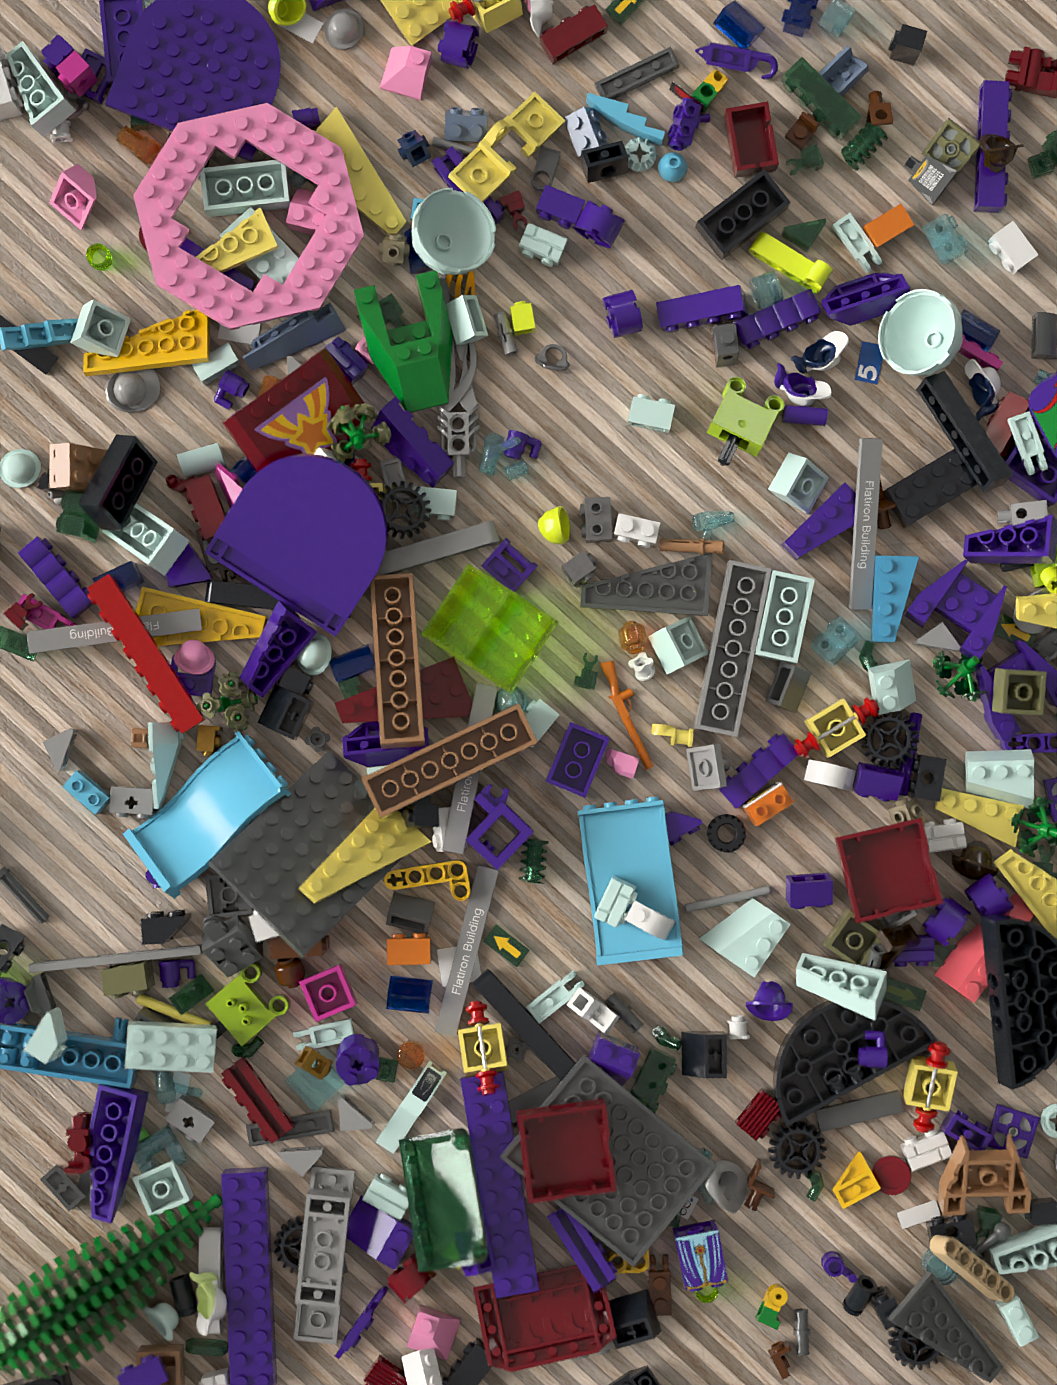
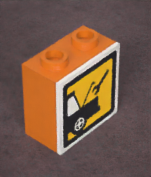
M775 782L743 803L741 807L751 823L759 826L794 802L782 783Z

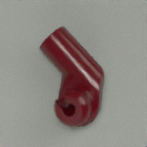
M173 474L166 477L167 486L179 493L187 491L186 483L196 480L194 475L186 480H182Z

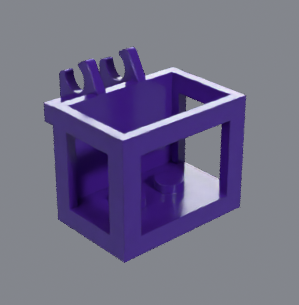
M489 784L474 799L489 815L467 837L466 841L498 870L533 833V829L506 804L509 789L503 788V794L496 798L491 795L492 785ZM503 815L520 832L497 855L494 852L496 848L487 839L484 842L480 837Z

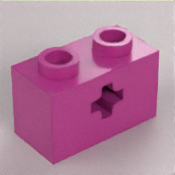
M73 51L56 67L60 73L58 78L63 83V86L69 93L75 92L79 98L98 81L90 66L76 51Z

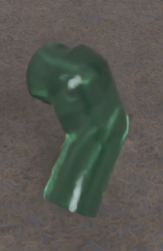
M868 640L865 641L859 655V660L867 672L868 668L878 666V663L875 662L871 655L876 644Z
M660 1025L653 1028L652 1035L659 1045L677 1051L681 1048V1040L672 1038L666 1028Z
M256 1036L249 1044H244L243 1046L234 1044L231 1052L239 1058H250L264 1044V1041Z
M809 1170L807 1171L809 1174L808 1179H810L812 1186L806 1197L816 1202L824 1187V1182L818 1170H816L815 1174Z

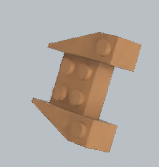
M1007 1134L1006 1150L969 1151L964 1136H960L939 1181L938 1201L943 1216L965 1215L966 1197L1002 1196L1008 1214L1030 1213L1031 1193L1011 1134Z

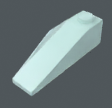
M170 722L148 723L149 751L154 753L150 768L152 774L156 776V779L152 780L154 809H161L163 807L182 746V739H185V733L176 732Z

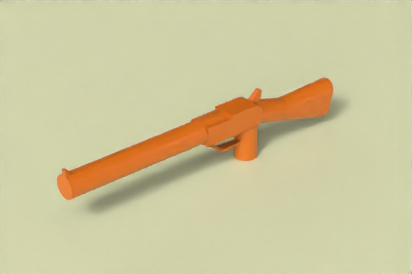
M614 661L599 663L610 684L612 696H608V698L612 699L641 758L645 771L653 767V764L630 718L629 711H627L623 700L627 699L631 710L632 706L628 698L634 696L631 688L623 692L619 691Z

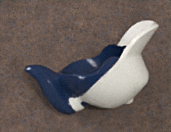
M840 331L831 332L808 346L802 357L795 355L790 360L794 362L796 369L803 374L812 369L818 371L829 370L840 362V354L848 345L849 337Z
M971 359L965 365V373L969 378L973 398L980 406V409L976 412V419L979 421L982 417L990 415L997 410L998 400L996 396L1000 391L1001 381L994 368H982L976 360Z

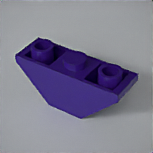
M672 811L667 812L666 823L669 844L672 846L681 841L680 836L687 832L691 835L700 830L701 819Z

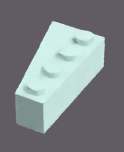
M22 41L6 55L13 75L17 80L19 92L23 97L24 107L29 114L30 124L40 135L45 137L73 114L76 109L36 54Z
M802 953L796 967V985L875 1020L886 992L887 971Z
M1057 1224L1041 1225L1010 1236L1006 1240L997 1241L987 1249L993 1267L999 1274L1026 1272L1029 1269L1045 1270L1048 1267H1057Z

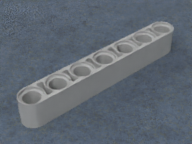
M494 521L484 522L387 551L376 575L395 574L498 543L500 539Z

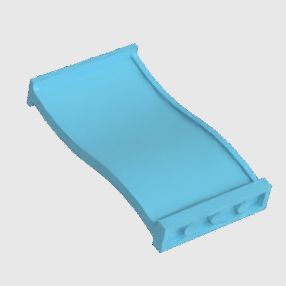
M237 731L235 733L236 737L211 755L162 809L134 830L128 829L123 833L162 890L174 899L181 894L180 889L210 867L208 865L209 862L232 842L256 816L282 796L291 795L290 791L286 788L289 785L281 775L277 776L275 774L278 770L270 761L266 762L264 760L266 755L261 749H255L253 745L256 743L248 734L244 736Z
M659 796L646 798V802L638 803V799L626 800L625 805L617 806L616 802L604 803V808H596L595 805L583 806V810L578 811L593 918L597 965L684 955L666 823L665 801L659 800ZM613 875L636 886L634 892L638 893L635 901L676 921L666 940L659 939L628 921H625L624 924L619 923L618 928H615L594 917ZM628 904L625 911L629 912L632 905Z

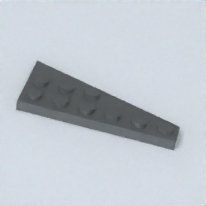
M712 553L582 585L580 607L708 616Z
M927 1271L887 1318V1320L986 1382L991 1383L1003 1368V1365L932 1272Z

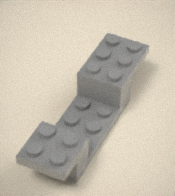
M312 1166L310 1189L307 1192L295 1298L297 1310L293 1340L337 1344L344 1281L342 1275L346 1237L355 1178L354 1169Z

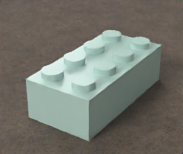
M277 160L203 168L200 173L204 211L208 217L242 214L250 207L254 211L260 207L262 211L287 209L290 207L291 193L288 167Z
M251 207L247 209L219 235L222 239L223 235L227 232L230 233L239 226V223L245 218L248 219L255 213ZM270 228L278 248L244 263V265L259 281L265 274L283 285L299 258Z
M137 503L122 531L102 529L103 533L164 576L190 541Z
M775 570L771 571L754 656L790 664L798 662L815 579Z
M129 1021L125 1069L213 1073L217 1027L216 1025Z

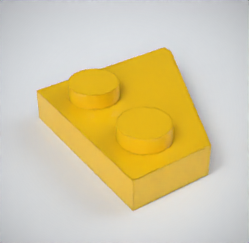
M859 1151L832 1190L841 1207L845 1209L881 1188L862 1153Z

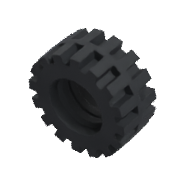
M722 814L716 816L708 825V841L718 851L725 853L733 852L744 844L746 828L743 822L734 815ZM724 824H729L735 829V837L730 842H722L718 837V829Z

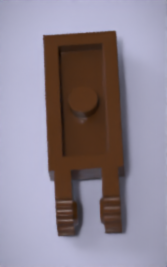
M651 1254L648 1277L649 1295L657 1316L672 1315L668 1254H663L662 1257L663 1270H655L656 1257L655 1254Z

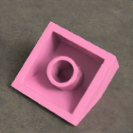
M297 189L290 202L286 225L289 230L314 235L326 215L309 205L308 201L314 191Z

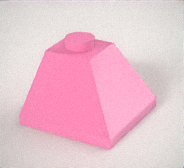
M413 46L393 47L380 89L421 100L432 64L431 52Z
M79 164L72 166L61 173L49 202L80 230L84 229L97 199L94 177Z
M420 1305L406 1347L417 1351L434 1348L436 1357L447 1361L461 1318Z

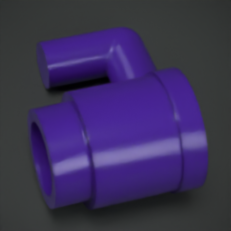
M309 107L292 110L293 119L311 129L321 125L317 108L311 109Z
M226 370L219 382V389L214 397V402L230 410L233 403L224 398L226 392L235 397L243 398L249 389L250 383L231 370Z
M509 430L504 446V456L520 460L526 445L532 446L529 457L537 459L542 443L540 440L529 437L525 433Z
M193 959L158 962L162 988L179 987V980H181L180 969L187 968L188 979L196 978V966Z
M865 1031V1039L877 1040V1047L866 1046L865 1048H859V1065L886 1068L887 1048L885 1033L883 1031Z
M829 1251L822 1256L821 1265L829 1276L839 1277L844 1275L851 1283L856 1282L857 1276L845 1266L842 1257L837 1252Z

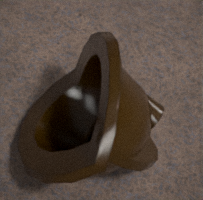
M996 134L982 135L979 140L980 147L984 152V167H988L990 171L995 173L1001 171L1005 165H1008L1013 160L1018 148L1024 147L1023 144L1015 145L1009 139Z
M982 841L968 843L960 856L952 855L954 869L969 879L979 880L988 873L994 877L999 872L998 868L992 866L991 850Z

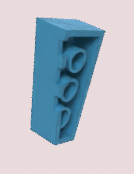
M875 556L871 642H895L919 557Z

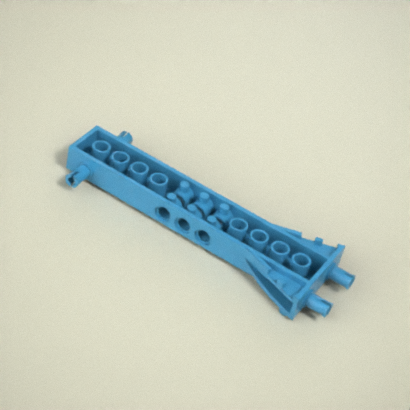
M115 1018L112 1037L66 1030L67 1041L64 1044L67 1047L60 1058L57 1057L55 1061L52 1060L47 1064L24 1051L38 1026L13 1023L12 1025L0 1023V1069L131 1089L136 1083L138 1069H125L126 1032L129 1019Z

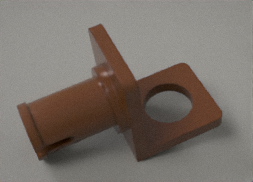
M876 90L869 93L870 104L866 124H872L873 126L893 124L890 102L883 103L881 91Z
M880 480L877 524L878 529L883 530L892 526L888 510L896 507V504L884 498Z
M761 1159L756 1160L747 1178V1185L752 1188V1191L744 1205L748 1209L752 1206V1211L758 1209L757 1207L764 1195L772 1199L775 1197L774 1188L756 1180L762 1167Z

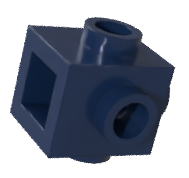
M416 130L405 133L397 140L401 147L398 149L403 161L407 159L412 167L431 158L427 149L429 143L424 135L420 136Z

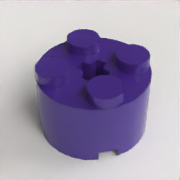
M447 19L444 25V38L440 39L438 43L441 61L446 64L469 69L468 65L471 66L473 64L478 49V44L475 43V36L479 37V27Z
M587 201L574 229L585 239L591 238L595 241V244L604 248H611L625 220L617 215H613V210L610 207L602 205L600 208L597 204Z
M632 289L602 298L604 308L608 310L609 316H606L608 328L612 331L613 338L642 331V316L640 308H637L634 302L637 301V298Z
M990 873L964 890V893L969 901H972L980 916L1006 915L1014 906L1008 899L1009 896L1002 887L1000 889L997 887V882Z
M946 897L942 898L943 903L935 907L937 913L929 915L922 924L925 927L924 931L945 947L949 944L946 940L954 938L968 920L966 917L971 915L970 911L951 897L948 899Z
M0 977V1023L6 1025L18 1022L30 1009L24 993L26 987L9 977Z
M352 1034L341 1041L336 1053V1070L345 1084L350 1086L361 1085L377 1077L379 1071V1047L372 1038L369 1039L362 1034Z

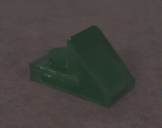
M200 974L168 999L182 1016L210 995L214 989L205 977Z

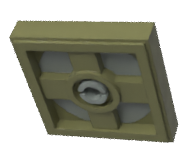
M948 118L921 154L958 171L954 177L956 179L979 149L980 144L978 139Z

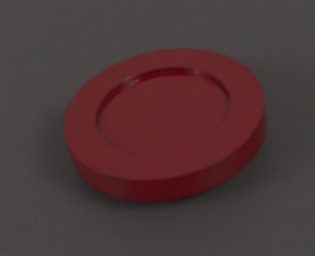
M884 1156L873 1167L872 1173L881 1188L880 1191L884 1194H901L908 1188L911 1182L910 1167L898 1156Z

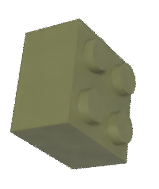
M995 668L992 711L1008 714L1043 715L1047 672Z
M845 909L822 942V945L848 963L865 966L869 958L871 946L875 943L880 944L881 941L877 937L879 932L877 929L865 921L855 923L853 913Z
M152 960L113 965L100 970L104 996L111 995V999L124 997V995L129 994L128 992H132L133 995L145 994L147 991H150V987L155 985Z

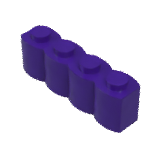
M808 289L733 323L736 324L737 338L742 349L748 347L750 350L759 346V341L767 338L768 341L779 337V333L786 330L789 333L798 329V324L806 322V324H810L818 320L817 316L820 315L821 309L812 289Z
M37 536L21 549L18 554L70 617L76 619L93 605L87 596L90 592L86 586L84 588L81 587L78 583L80 578L73 570L70 572L65 567L67 562L60 554L55 555L51 550L53 548L52 544L46 538L42 540Z
M777 733L767 741L769 745L764 750L760 747L751 755L753 759L749 763L744 761L735 769L737 773L733 777L726 776L727 786L721 787L718 790L735 809L741 806L798 756L793 747L794 744L784 733L780 736Z

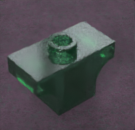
M0 625V649L34 662L37 653H29L27 635Z

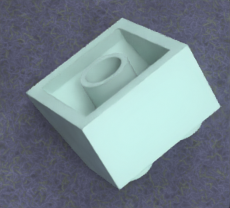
M93 299L83 305L70 343L90 353L118 357L131 318Z
M788 453L768 490L784 502L809 514L829 477L807 458Z
M690 616L648 636L666 674L709 654Z
M909 659L868 668L872 699L875 700L880 709L877 711L879 715L900 711L916 701Z
M56 1007L46 1013L24 1048V1051L45 1064L52 1060L55 1061L57 1057L60 1058L67 1048L64 1045L67 1041V1034L60 1008Z
M173 1160L132 1178L148 1216L155 1213L159 1215L164 1210L175 1208L190 1201L194 1196L186 1176Z

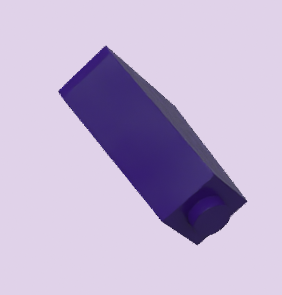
M190 542L166 573L168 587L170 588L214 581L212 574L208 571Z

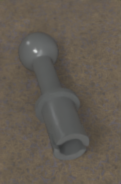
M1004 1222L997 1223L994 1227V1232L978 1246L971 1245L969 1250L980 1259H984V1252L999 1239L1006 1240L1010 1237V1226Z

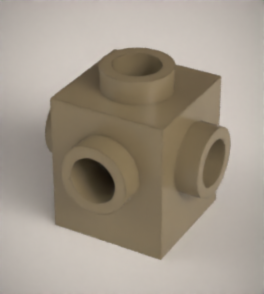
M390 233L379 244V255H382V261L387 262L388 265L399 266L400 263H404L406 257H409L410 244H407V237L401 234ZM390 249H395L397 253L390 252Z
M907 798L895 801V806L888 809L893 824L922 818L923 824L925 823L922 809L917 799L910 801Z

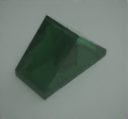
M826 219L786 226L781 232L782 237L808 252L824 228Z

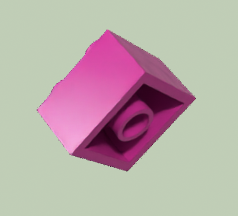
M342 963L306 977L299 982L315 1022L351 1008L358 1003Z

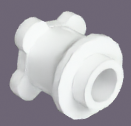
M65 119L52 130L50 139L53 143L73 141V137L69 133L70 121Z
M645 652L639 653L636 658L628 662L629 666L635 669V677L640 681L651 679L656 672L653 666V659L648 658Z
M733 1015L731 1019L727 1020L730 1028V1033H727L728 1039L750 1038V1035L747 1033V1023H749V1020L744 1019L743 1015Z

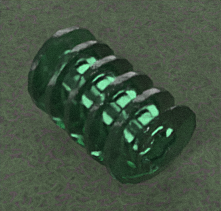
M871 122L866 123L864 128L858 132L859 135H855L853 141H849L847 147H843L841 150L844 160L855 171L859 170L857 162L861 165L865 164L863 156L867 159L871 158L869 150L873 153L877 151L874 145L879 147L883 145L880 139L888 140L886 133L879 126H873Z
M528 839L527 842L522 844L527 850L521 851V854L526 856V859L520 860V863L526 865V867L519 869L525 876L519 877L518 880L527 883L545 884L539 881L546 876L540 873V871L546 870V866L542 865L541 862L547 861V858L541 854L548 852V849L542 847V845L548 844L549 841Z

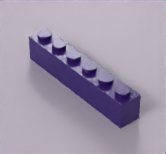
M984 80L980 85L978 140L985 134H996L1010 140V131H1007L1008 123L1011 120V110H1008V104L1012 99V89H1009L1010 81ZM981 147L976 151L974 212L999 213L1007 205L1008 199L1007 193H1004L1005 186L1008 184V173L1005 172L1006 165L997 173L990 171L988 167H984V152Z

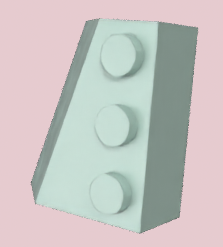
M1031 749L966 751V792L985 798L1022 805L1024 808L1030 809L1028 806L1033 804L1034 758Z
M752 898L699 939L742 970L755 977L791 924Z

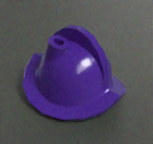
M762 981L753 1001L746 1002L745 1004L751 1014L767 1021L782 1020L789 1016L793 1008V1003H786L782 987L772 981Z

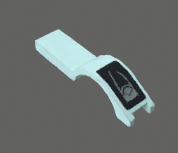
M430 1060L376 1140V1143L393 1154L447 1073L445 1070L441 1073L431 1066L433 1062Z

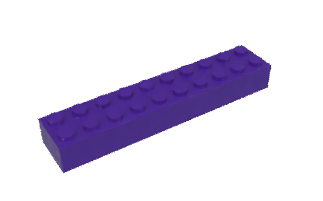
M504 1071L497 1072V1075L494 1077V1083L499 1084L500 1089L496 1090V1094L483 1096V1093L478 1092V1087L481 1086V1079L476 1078V1076L461 1077L460 1082L484 1226L487 1225L497 1268L492 1271L496 1298L539 1291V1281L521 1174L500 1158L502 1152L515 1138Z
M268 1167L225 1169L221 1177L230 1385H277Z

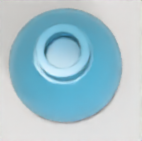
M676 152L665 154L658 164L659 174L668 182L680 181L687 173L685 158Z

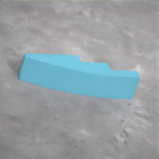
M591 93L587 94L586 104L596 110L601 117L633 136L648 139L651 143L662 145L665 131L645 126L647 118L628 113L629 104Z
M78 319L47 320L44 323L23 324L20 327H1L2 351L68 344L71 342Z

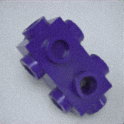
M683 98L682 103L678 104L673 111L674 121L668 130L667 144L673 150L681 151L689 147L692 143L695 129L699 127V124L710 122V114H699L701 105L695 103L691 98Z

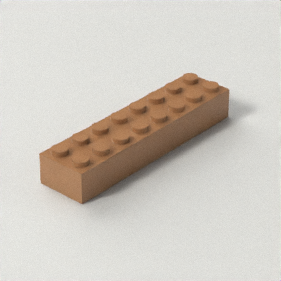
M413 573L375 575L370 583L381 748L425 746Z
M516 704L361 779L381 819L530 748L538 742L520 704Z

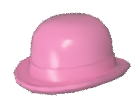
M188 640L175 653L174 662L178 668L186 673L203 674L209 672L214 666L215 657L212 650L205 646L204 643L198 640Z

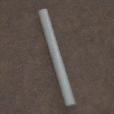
M433 137L432 140L433 146L447 150L453 146L456 151L460 150L465 155H469L475 149L437 137ZM501 156L506 162L510 161L514 165L515 159Z
M769 886L688 903L685 904L686 912H692L768 895L770 890Z

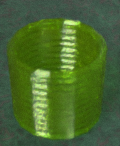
M92 244L86 251L87 261L96 270L103 271L112 265V254L103 244ZM96 251H106L107 256L104 262L101 264L92 263V256Z
M714 1287V1291L708 1296H702L697 1291L694 1293L700 1302L711 1303L718 1296V1287Z

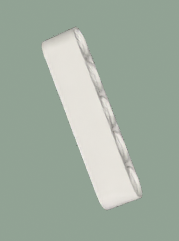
M203 1227L204 1233L199 1237L198 1273L211 1272L216 1274L219 1282L218 1287L223 1291V1227ZM223 1318L212 1322L208 1334H221Z

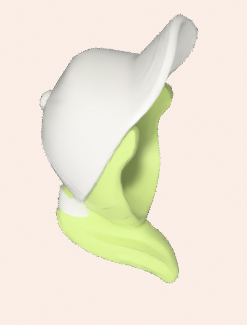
M190 1272V1278L199 1284L196 1291L198 1297L197 1311L199 1312L196 1323L199 1333L207 1336L212 1322L225 1316L227 1307L226 1296L218 1287L219 1282L216 1274L211 1272L198 1274Z

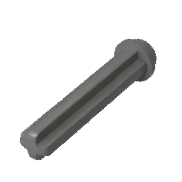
M1 868L0 882L39 924L44 923L49 918L47 912L9 873V868Z

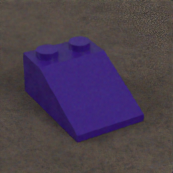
M361 1195L349 1216L346 1238L374 1259L395 1270L413 1239L417 1226L404 1218H401L400 1221L363 1201V1195Z

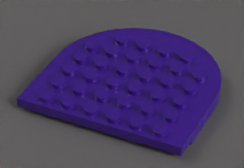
M155 0L142 12L133 26L105 105L172 132L180 122L264 103L273 105L281 72L280 52L274 33L261 13L246 0ZM245 142L237 157L252 162L257 148Z
M292 455L270 463L247 482L204 553L336 637L382 564L388 539L387 521L383 506L374 489L353 468L341 461L322 455Z

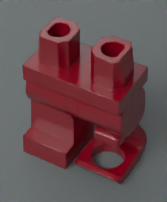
M1024 47L1023 51L1011 50L1008 64L1017 65L1019 68L1018 71L1007 70L1005 81H1010L1009 85L1015 86L1014 91L1057 98V59L1051 61L1052 57H1045L1043 50L1031 49V47Z
M78 1112L77 1115H73L72 1125L66 1129V1136H69L67 1146L74 1152L73 1158L68 1161V1166L65 1168L66 1173L82 1174L92 1168V1155H90V1146H92V1134H90L91 1112Z

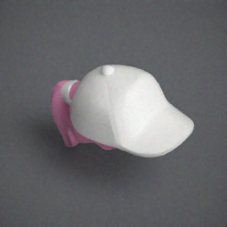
M523 0L528 11L531 13L530 22L536 36L540 38L542 25L553 16V1Z

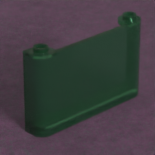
M463 1128L399 1140L419 1272L485 1262L488 1256V1248L468 1132Z

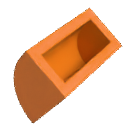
M901 203L866 224L862 230L875 247H879L914 226V223Z

